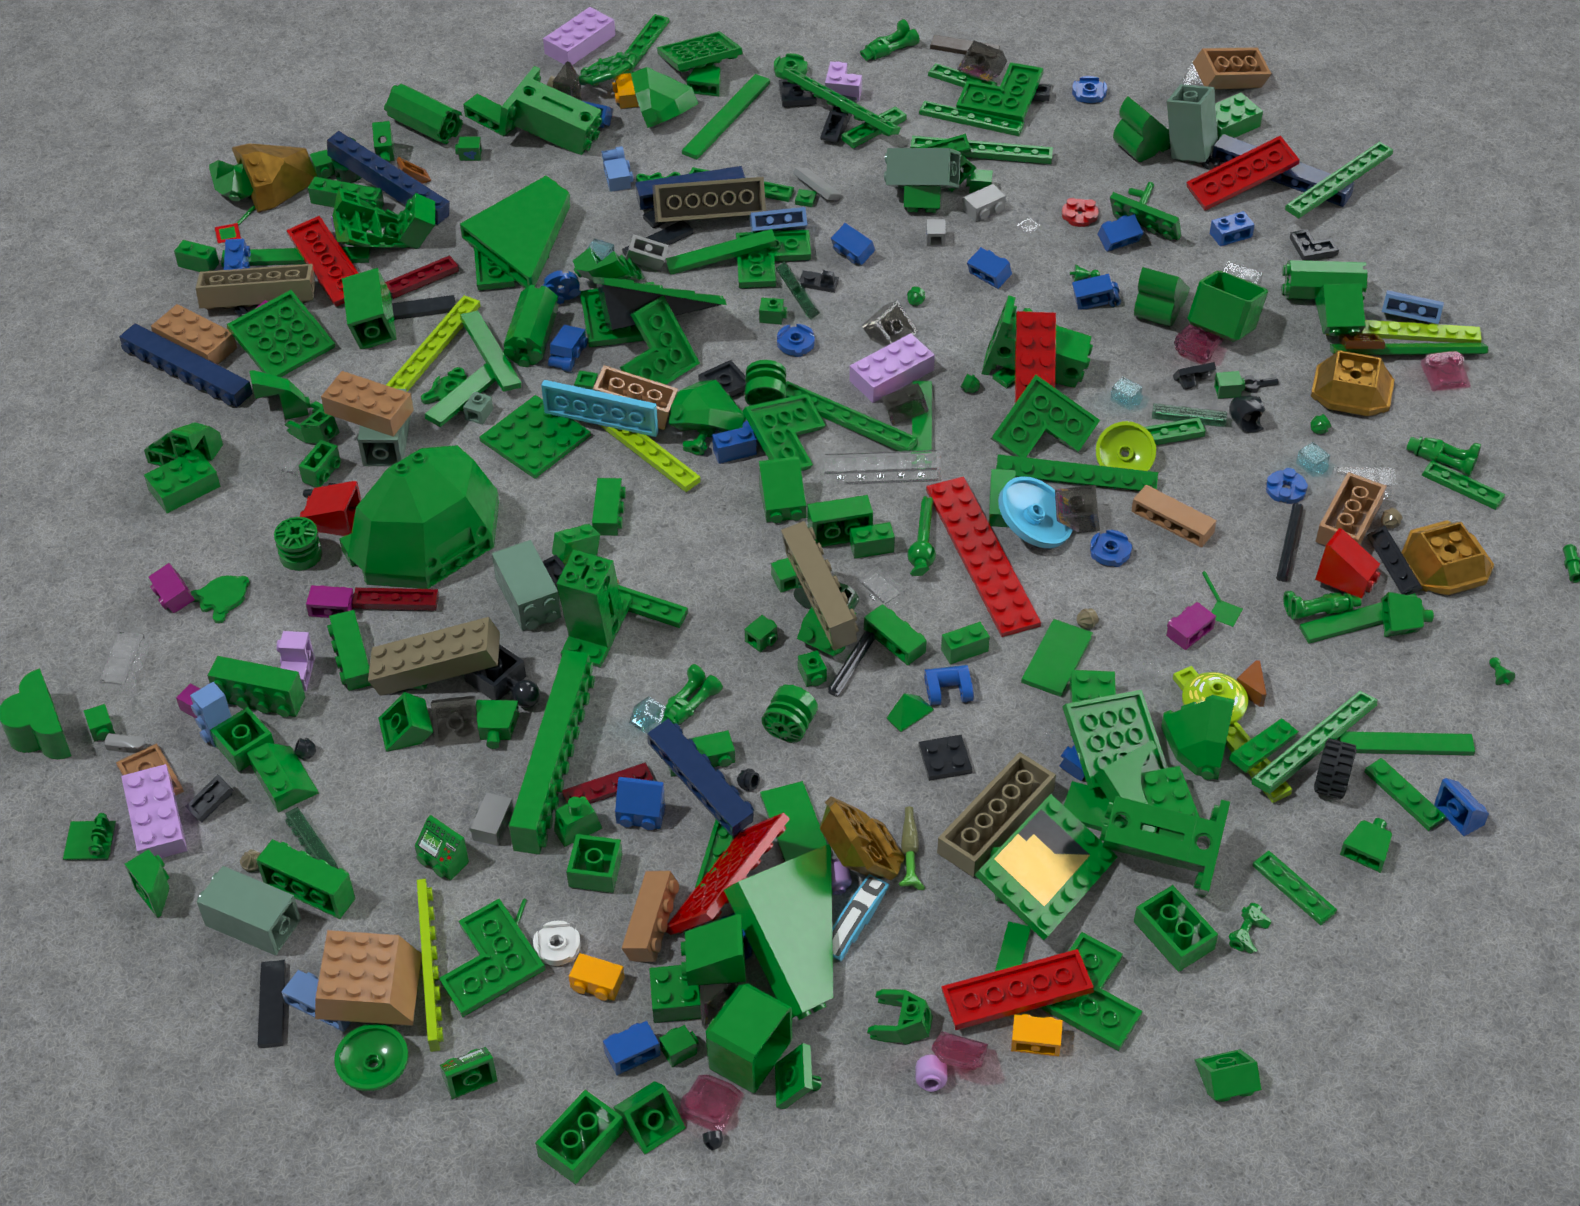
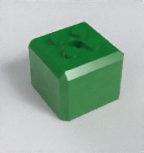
M1215 271L1199 281L1187 319L1195 327L1235 342L1256 329L1268 290L1224 271Z
M748 983L739 985L705 1031L709 1069L751 1093H756L792 1041V1007Z

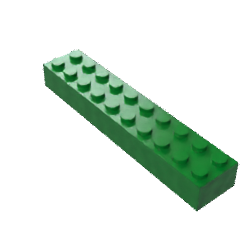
M570 650L563 651L509 824L513 851L540 855L542 847L547 845L548 834L546 832L553 825L552 812L558 808L559 798L557 795L558 792L562 793L564 787V780L562 778L563 775L568 774V758L573 757L575 748L573 742L574 739L578 740L580 733L578 725L579 722L584 721L585 710L583 708L584 705L589 704L590 693L588 691L589 688L593 689L595 683V676H592L593 662H590L589 653Z

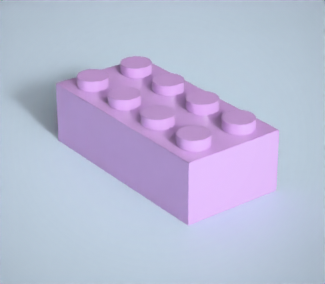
M589 7L544 37V52L549 57L570 67L615 36L614 19Z
M910 333L850 365L849 381L874 403L934 371L935 355Z
M164 764L121 776L138 854L140 855L149 849L154 856L158 854L161 858L186 852L187 846L167 765Z

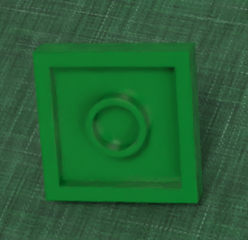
M802 1043L775 1063L776 1108L786 1109L811 1090L817 1092L821 1088V1077L812 1075L811 1045Z

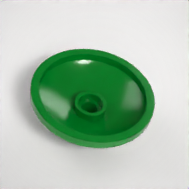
M382 1024L364 1025L354 1029L341 1040L335 1052V1068L340 1079L353 1089L360 1091L380 1090L394 1083L404 1072L408 1063L407 1044L403 1036L389 1026ZM372 1063L378 1064L376 1067H370Z

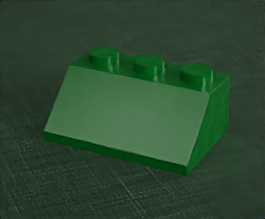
M265 743L247 752L251 768L278 813L319 794L297 755H294L291 746Z

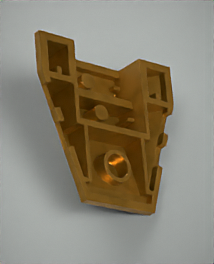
M250 143L232 147L238 165L243 164L252 185L253 193L251 198L257 213L279 206L282 202L306 189L313 178L317 177L306 148Z

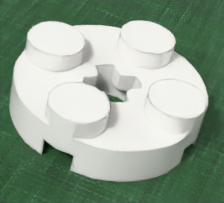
M565 921L548 922L543 925V929L535 933L533 938L534 950L543 964L552 966L567 964L574 961L580 951L579 932L576 928L570 927V924ZM555 940H559L562 945L557 947L551 944H554Z

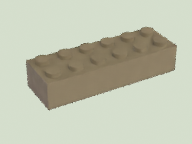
M764 177L652 185L655 222L750 215L753 212L766 211Z
M313 264L200 272L196 284L199 309L211 310L216 307L232 308L241 305L250 307L255 304H261L264 300L269 302L289 290H292L302 303L313 300L316 286Z
M805 521L782 529L781 533L786 555L833 650L856 642V633L859 632L855 622L857 621L856 614L852 608H848L847 596L845 592H840L838 578L836 575L832 576L830 562L828 559L824 560L822 556L824 555L820 543L816 544L814 540L816 536L812 527L808 528Z
M490 617L372 647L368 681L379 695H386L498 666L500 632Z
M1019 752L938 837L937 854L974 877L988 861L993 847H1001L1054 791L1056 774Z

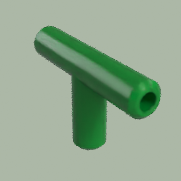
M1148 182L1144 191L1129 188L1128 194L1141 197L1139 202L1146 205L1154 183Z

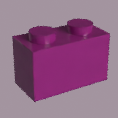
M170 563L149 576L152 582L150 588L156 596L160 595L161 598L158 601L165 610L169 608L175 613L195 600L179 573Z
M311 585L306 601L309 617L329 618L331 615L353 610V588Z
M1196 602L1191 607H1186L1179 616L1173 617L1168 622L1166 636L1186 650L1214 629L1216 615Z

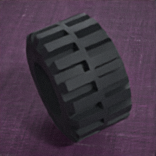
M1330 738L1325 742L1314 784V791L1316 793L1342 799L1345 796L1357 751L1356 745Z

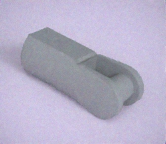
M109 733L105 739L107 750L137 753L147 748L144 739L140 736Z

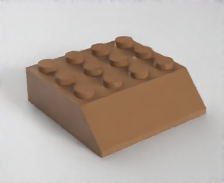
M327 930L315 998V1019L413 1025L422 954L399 935Z

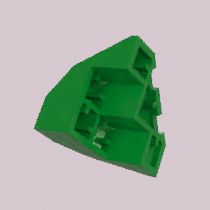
M649 67L631 73L635 95L647 128L674 118L698 105L691 86L678 82Z
M220 160L209 164L214 189L217 192L229 197L233 201H240V199L252 196L253 188L243 164L232 165Z
M589 247L573 260L575 266L573 270L579 278L584 277L593 281V277L634 280V282L645 279L641 269L631 258L627 260L623 255L618 256L615 251L602 260Z
M255 370L249 371L256 399L279 394L285 420L309 415L308 408H311L309 396L305 397L289 379Z
M717 380L699 381L679 391L671 405L669 424L681 431L715 428L720 432H726L742 428L746 417Z
M194 422L171 430L146 447L144 452L147 462L157 466L169 463L172 458L177 459L184 453L187 454L197 448L207 460L212 461L223 446V441L219 431L210 426Z
M1211 695L1206 697L1203 702L1196 703L1194 701L1183 705L1181 710L1164 712L1161 724L1162 732L1176 760L1195 775L1207 780H1218L1235 699Z

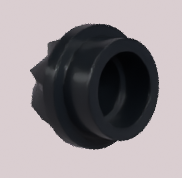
M307 737L305 739L299 738L295 745L294 755L299 756L300 759H310L316 753L315 744Z
M753 769L741 770L738 774L737 783L743 790H755L759 785L760 776Z

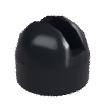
M721 1130L702 1134L705 1147L710 1150L721 1147L723 1142Z

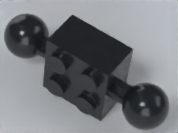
M500 644L498 666L464 674L465 682L492 700H501L509 691H512L514 701H518L519 706L528 708L534 706L540 698V690L537 684L530 680H523L526 677L524 660Z

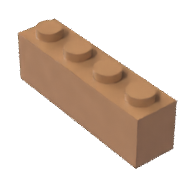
M1145 485L1133 499L1131 512L1201 548L1215 532L1217 520L1148 485Z
M671 871L645 872L621 948L630 961L656 962L658 952L661 950L664 932L667 931V922L670 913L673 911L674 899L679 891V883Z

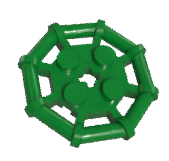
M617 52L616 55L604 59L599 58L596 63L581 69V75H579V79L577 78V82L580 85L591 84V86H597L601 82L610 79L615 80L617 76L634 68L637 56L633 52L628 54Z

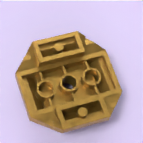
M1340 350L1316 366L1311 397L1331 410L1364 416L1376 415L1380 412L1385 413L1389 411L1395 379L1387 370L1381 358Z
M1446 520L1410 530L1401 552L1423 588L1421 590L1425 592L1429 590L1439 594L1451 595L1486 585L1494 567V563L1473 534L1468 532L1462 522L1451 523Z
M832 796L825 801L827 806L820 830L841 864L865 876L871 874L875 877H884L889 880L895 878L900 871L901 863L904 861L905 856L884 823L870 818L863 811Z

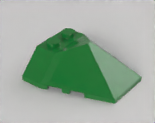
M341 188L338 189L332 215L337 242L359 247H410L398 242V214L388 209L384 211L376 207L377 203L373 201L368 203L360 199L361 195Z

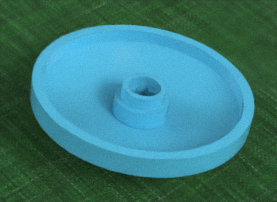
M1016 477L1010 480L1001 490L998 501L1004 521L1017 536L1029 544L1041 548H1055L1062 545L1073 531L1072 528L1065 525L1066 523L1063 524L1060 521V515L1064 516V522L1065 517L1068 518L1067 508L1069 506L1063 505L1062 497L1059 499L1060 494L1048 484L1031 477Z

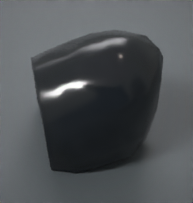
M1249 395L1232 399L1229 406V414L1243 431L1258 432L1264 430L1260 424V417L1265 411V407L1260 397ZM1245 415H1251L1249 422L1243 419Z

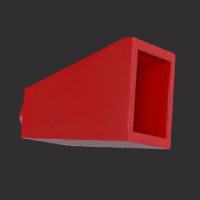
M349 481L314 488L311 496L307 498L306 507L301 511L300 517L312 520L317 526V531L320 533L339 536L351 534L356 506L361 502L358 482Z
M1339 528L1326 544L1315 580L1362 599L1366 592L1370 593L1374 584H1377L1381 575L1378 572L1380 563L1348 533Z

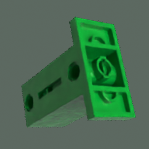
M534 66L502 105L499 133L505 135L516 126L573 153L582 155L585 150L589 151L592 141H596L600 135L598 129L602 122V118H600L601 110L541 83L540 68Z
M1009 295L1007 297L987 347L981 372L982 375H989L991 369L995 370L996 365L1015 370L1017 306L1014 303L1016 297ZM1056 325L1055 383L1075 388L1078 382H1082L1085 373L1083 370L1088 369L1090 363L1088 356H1090L1093 345L1090 344L1092 336Z
M573 549L557 582L568 631V638L560 654L562 657L564 650L589 653L590 662H593V666L601 668L633 601L632 597L620 594L613 560Z
M1115 796L1114 802L1109 801L1105 815L1109 822L1108 824H1103L1099 840L1104 841L1102 847L1198 872L1193 888L1197 889V896L1206 897L1210 890L1230 801L1221 799L1218 805H1214L1210 820ZM1121 821L1126 827L1119 828L1115 825V822ZM1197 843H1204L1207 849H1200Z

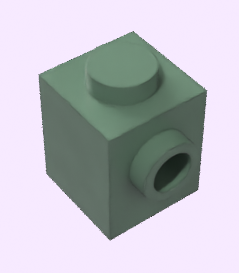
M473 392L463 407L465 420L483 425L493 410L492 397Z

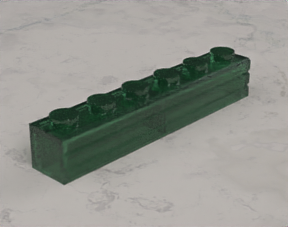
M785 262L775 268L805 314L810 319H813L820 311L789 265Z
M1153 403L1151 419L1181 421L1199 417L1203 425L1226 427V411Z
M296 807L286 812L287 819H285L288 827L291 826L293 828L291 830L294 836L299 837L300 845L306 847L304 848L305 852L317 860L322 859L330 866L338 869L337 863L300 809Z

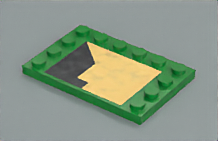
M1050 794L981 867L975 876L1041 939L1045 940L1118 856L1112 850L1102 847L1103 842Z

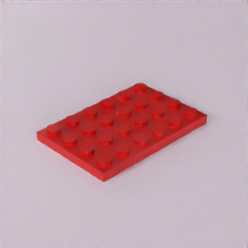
M783 812L741 830L726 851L714 863L712 869L703 877L701 883L692 891L668 922L666 933L673 935L679 932L681 934L686 929L691 930L699 924L702 926L707 921H715L721 915L722 911L720 909L723 905L729 903L724 890L738 881L748 878L746 875L749 871L754 870L760 864L761 860L759 858L762 854H766L773 847L772 841L786 830L785 825L790 818Z

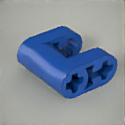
M968 665L924 670V680L930 706L941 704L940 687L958 685L962 702L973 701V686Z

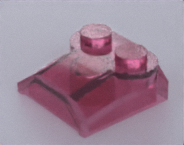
M1189 324L1175 337L1174 344L1176 351L1180 355L1192 357L1200 363H1206L1211 360L1212 354L1224 339Z
M1456 351L1433 353L1421 361V367L1432 391L1461 387L1468 388L1471 386L1463 366L1464 357L1462 354Z
M941 1031L931 1050L942 1063L976 1070L977 1067H982L988 1044Z
M699 1075L689 1092L682 1097L678 1113L682 1119L711 1131L721 1130L723 1133L743 1093L731 1083L711 1075Z

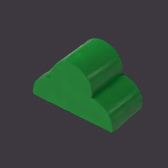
M1127 96L1120 107L1119 116L1121 120L1114 130V141L1138 162H1143L1155 156L1158 151L1164 152L1170 149L1169 129Z
M1142 267L1138 281V295L1135 302L1134 316L1172 327L1179 314L1180 307L1184 305L1190 288L1178 276Z
M40 668L33 670L21 680L19 693L8 697L0 705V723L11 747L18 752L30 753L41 750L46 757L56 760L71 757L70 749Z

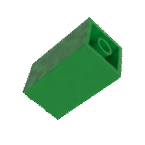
M374 268L342 278L347 325L359 348L367 349L397 340L391 293L379 269Z

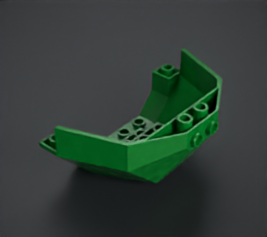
M458 445L421 448L386 469L356 506L348 557L362 569L364 581L367 585L429 589L494 548L499 509L498 490L477 463Z

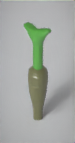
M908 806L905 807L901 840L902 853L906 855V876L898 885L901 887L912 885L917 890H924L925 886L915 873V855L919 851V840L914 820V809Z

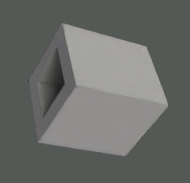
M927 219V247H945V219Z

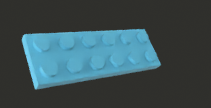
M544 380L541 384L544 412L547 414L654 437L658 434L656 403Z

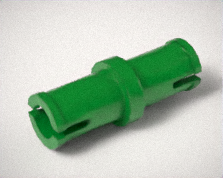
M1568 544L1563 547L1565 556L1564 566L1568 569L1569 580L1573 583L1580 582V558L1578 557L1576 546Z

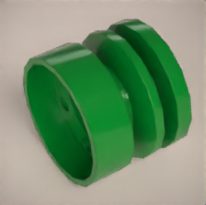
M758 360L748 365L745 378L746 403L752 406L786 398V368L781 363L773 360Z
M292 517L282 521L276 527L274 540L280 562L284 567L290 570L302 571L315 566L320 561L322 547L317 526L312 520L305 517Z
M787 684L779 686L771 699V703L761 717L762 725L773 737L790 743L799 742L804 737L810 722L813 720L818 710V704L815 698L801 687Z

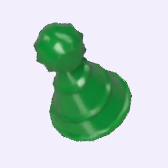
M1075 264L1074 271H1070V275H1074L1075 282L1090 276L1091 278L1100 276V272L1096 269L1092 270V272L1087 271Z
M1492 657L1489 664L1495 670V684L1501 685L1506 683V685H1509L1510 682L1514 681L1515 673L1500 666L1501 661L1499 658Z

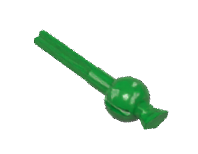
M924 496L921 501L917 541L910 545L907 552L908 560L914 566L910 572L911 576H923L930 570L929 566L933 564L936 558V551L929 543L933 507L932 497L927 498V496Z

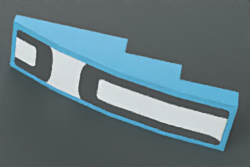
M869 874L857 889L832 927L833 958L839 961L843 960L852 942L855 943L865 924L867 925L890 886L888 883Z

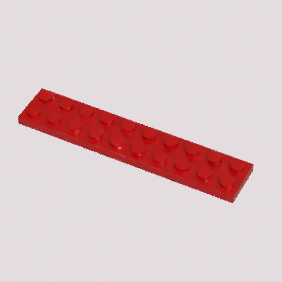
M964 476L926 486V491L929 497L933 498V505L1001 637L1041 627V621Z

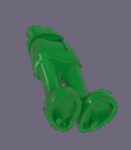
M902 19L897 23V31L884 37H877L869 45H866L865 49L860 51V55L866 61L870 59L876 60L877 58L890 55L895 50L913 47L920 42L919 34L915 29L910 30L908 22Z
M1420 436L1419 439L1410 437L1406 450L1413 451L1416 456L1419 455L1426 460L1443 463L1464 475L1471 476L1480 453L1481 444L1473 443L1469 449L1464 450L1449 445L1441 439L1426 437L1423 440V437Z
M1285 591L1283 595L1285 610L1288 617L1291 616L1292 620L1302 619L1321 612H1326L1327 614L1341 613L1362 605L1361 598L1351 596L1348 593L1344 595L1341 593L1323 594L1321 597L1303 601L1300 596H1296L1293 591Z
M696 664L690 665L687 669L688 682L675 696L668 699V703L663 712L659 714V719L655 723L656 727L668 718L673 724H682L694 714L695 709L710 696L721 692L723 685L720 680L713 675H709L706 678L705 672L701 667ZM702 686L698 693L689 702H687L686 699L695 690Z

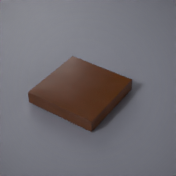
M1377 334L1339 335V342L1346 349H1385V341Z

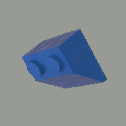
M619 777L615 806L616 824H620L623 827L638 826L646 830L661 829L666 808L664 783Z
M1448 778L1442 780L1434 806L1446 816L1447 820L1463 836L1484 826L1489 815L1486 808L1460 782Z

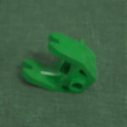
M317 401L310 404V407L313 408V414L301 424L291 420L285 423V426L289 428L287 432L304 443H318L320 440L329 442L340 433L335 417L325 414L323 404Z
M881 989L876 991L875 997L879 998L878 1003L902 1007L898 1025H873L868 1027L867 1033L870 1034V1039L882 1042H903L904 1045H908L913 1041H920L929 1037L933 1015L926 1000L907 990Z

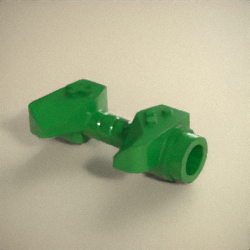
M716 429L697 430L700 433L698 438L693 441H683V450L695 455H704L707 449L704 441L706 437H712Z
M1250 903L1249 906L1243 907L1241 916L1244 921L1241 928L1229 934L1230 947L1238 951L1245 950L1250 954L1257 952V948L1252 943L1249 935L1252 925L1267 929L1271 924L1270 918L1262 913V907L1256 903Z

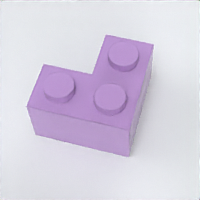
M830 61L825 86L840 95L857 97V101H859L862 91V75L847 74V63Z
M283 631L281 640L277 641V652H280L281 668L298 671L303 689L307 692L315 660L309 632Z

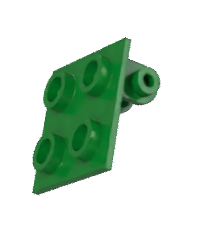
M99 813L94 821H71L63 860L109 859L116 821H109L104 813Z

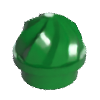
M912 287L907 293L908 302L913 306L922 304L925 300V291L920 287Z
M967 374L960 387L964 389V392L974 393L979 390L980 381L974 374L972 376Z
M1324 414L1316 415L1312 419L1310 427L1314 433L1323 434L1327 433L1328 429L1331 428V423Z

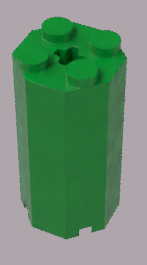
M404 84L394 85L391 88L388 100L384 105V110L389 117L445 144L450 142L448 139L452 136L457 137L463 125V120L460 119L462 112Z
M1289 260L1282 267V276H1285V284L1281 286V293L1286 295V299H1316L1323 284L1362 283V292H1366L1368 272L1367 269H1363L1364 266H1367L1366 262Z
M529 285L521 291L504 341L503 353L513 362L518 363L520 367L535 365L543 359L559 308V304H557L558 295L546 286L535 288L536 285Z

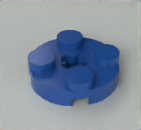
M1083 76L1080 77L1079 81L1076 82L1075 80L1073 82L1072 94L1078 102L1100 103L1106 97L1107 84L1104 81L1103 83L1100 82L1098 77Z
M555 271L544 279L545 283L542 286L548 287L558 295L557 304L564 303V300L573 299L580 294V283L575 273L568 271V274L563 273V271Z
M796 324V327L786 325L777 334V347L783 353L795 357H801L803 354L810 352L815 344L813 330L803 324Z
M1292 468L1272 473L1268 476L1266 483L1268 495L1273 500L1287 502L1286 504H1294L1301 501L1308 487L1306 480ZM1283 485H1289L1290 489L1287 487L1283 488Z
M1106 530V533L1100 534L1099 532L1095 534L1091 540V557L1100 564L1119 567L1131 556L1132 544H1130L1128 537L1122 532ZM1113 546L1114 550L1107 549L1106 547Z

